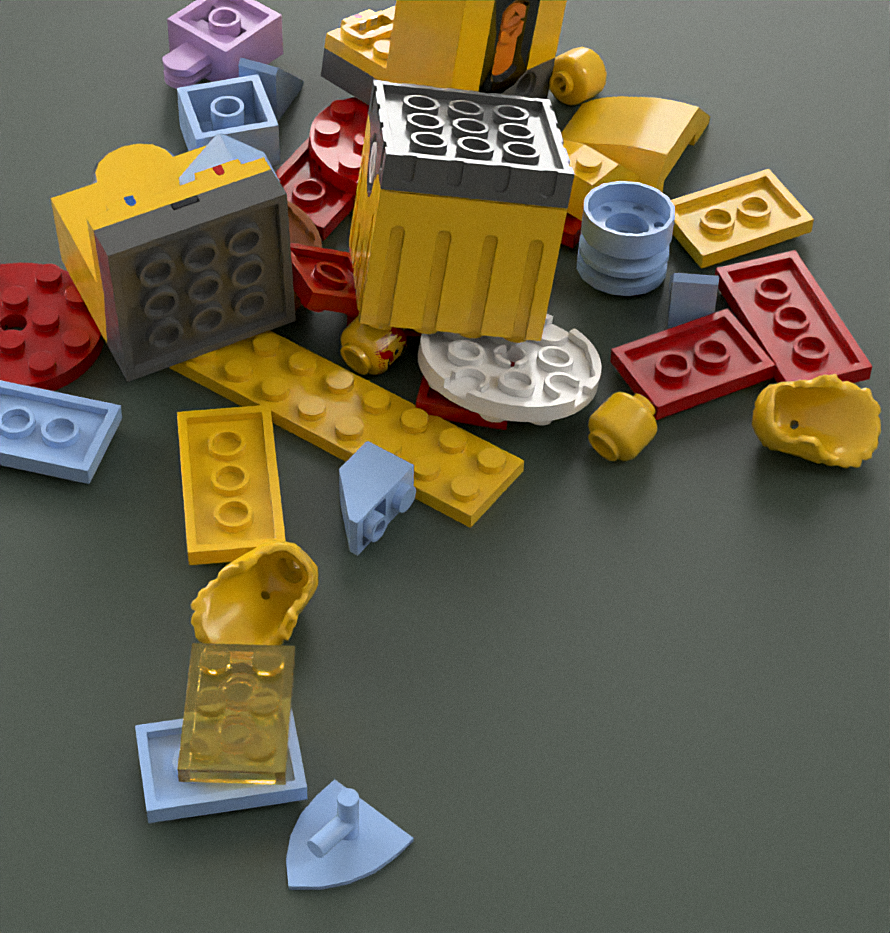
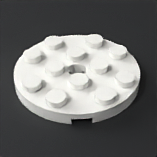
M546 314L541 341L527 340L522 343L507 341L503 337L482 336L480 338H466L458 333L438 331L434 334H421L418 350L419 367L429 386L461 407L479 413L483 419L489 422L508 420L531 422L535 425H548L552 420L575 414L593 400L597 392L602 365L595 347L581 332L574 328L568 333L564 329L552 324L553 316ZM510 361L515 362L514 367H511V366H510V365H511V362H510Z

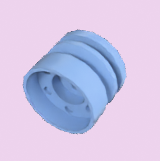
M631 181L604 183L592 189L584 198L576 268L581 278L593 288L612 295L633 296L646 294L659 287L666 278L669 243L672 239L675 220V206L669 197L657 188Z

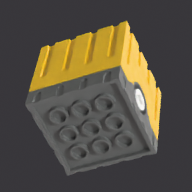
M373 80L349 237L360 324H367L379 330H387L392 327L409 328L422 334H434L440 331L458 333L466 338H480L482 336L503 337L505 340L515 343H522L527 340L541 341L574 179V171L569 166L570 159L566 148L563 147L564 141L560 129H557L558 122L555 113L551 111L552 104L550 99L526 98L515 95L490 94L471 90L445 89L426 85Z

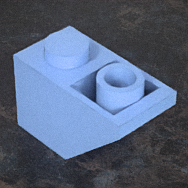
M366 441L339 468L340 506L349 551L357 556L371 541L376 542L382 537L390 521L399 512H406L412 505L416 495L414 465L369 441Z

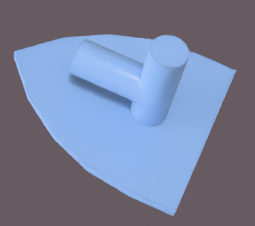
M334 779L300 814L290 835L286 857L289 890H323L351 884L375 874L393 861L413 842L414 838L359 798L358 793L354 789L346 788Z

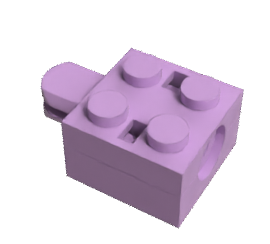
M255 0L194 1L167 19L170 53L162 58L164 80L170 87L177 89L179 87L195 85L204 78L211 82L238 78L240 58L269 64L283 54L282 15Z

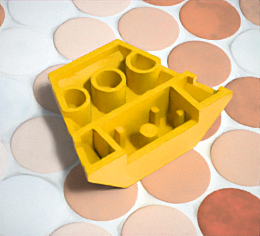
M606 97L581 104L561 132L563 140L584 144L640 176V183L657 188L663 193L664 180L687 145L694 146L709 124L710 116L697 106L673 100L653 97Z

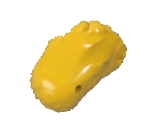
M836 374L822 375L812 380L769 384L761 391L754 403L755 408L751 425L759 441H761L763 446L768 447L769 450L791 454L817 464L823 463L828 466L859 468L862 465V460L867 461L871 459L872 453L878 448V437L881 433V420L878 416L881 413L880 405L873 399L872 391L869 388L861 389L854 383L842 382ZM794 424H799L796 429H792Z
M277 539L260 544L255 549L222 568L218 573V578L211 580L207 587L198 592V597L191 603V608L195 611L191 618L195 637L199 642L203 643L207 653L213 655L216 660L223 662L224 666L233 668L244 665L248 668H254L261 659L268 658L273 654L277 645L283 644L284 640H289L293 628L296 626L298 615L303 611L310 599H312L317 589V565L295 543Z

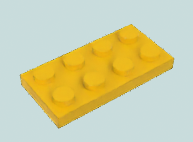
M270 405L177 412L189 565L232 562L255 549L260 544L277 539L286 541Z

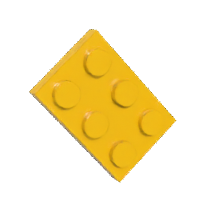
M770 169L671 200L675 206L672 234L701 269L812 232L814 219Z

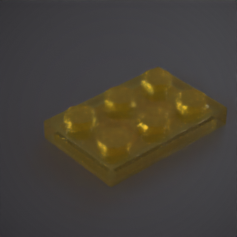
M192 643L177 769L179 782L286 785L296 660L295 646Z

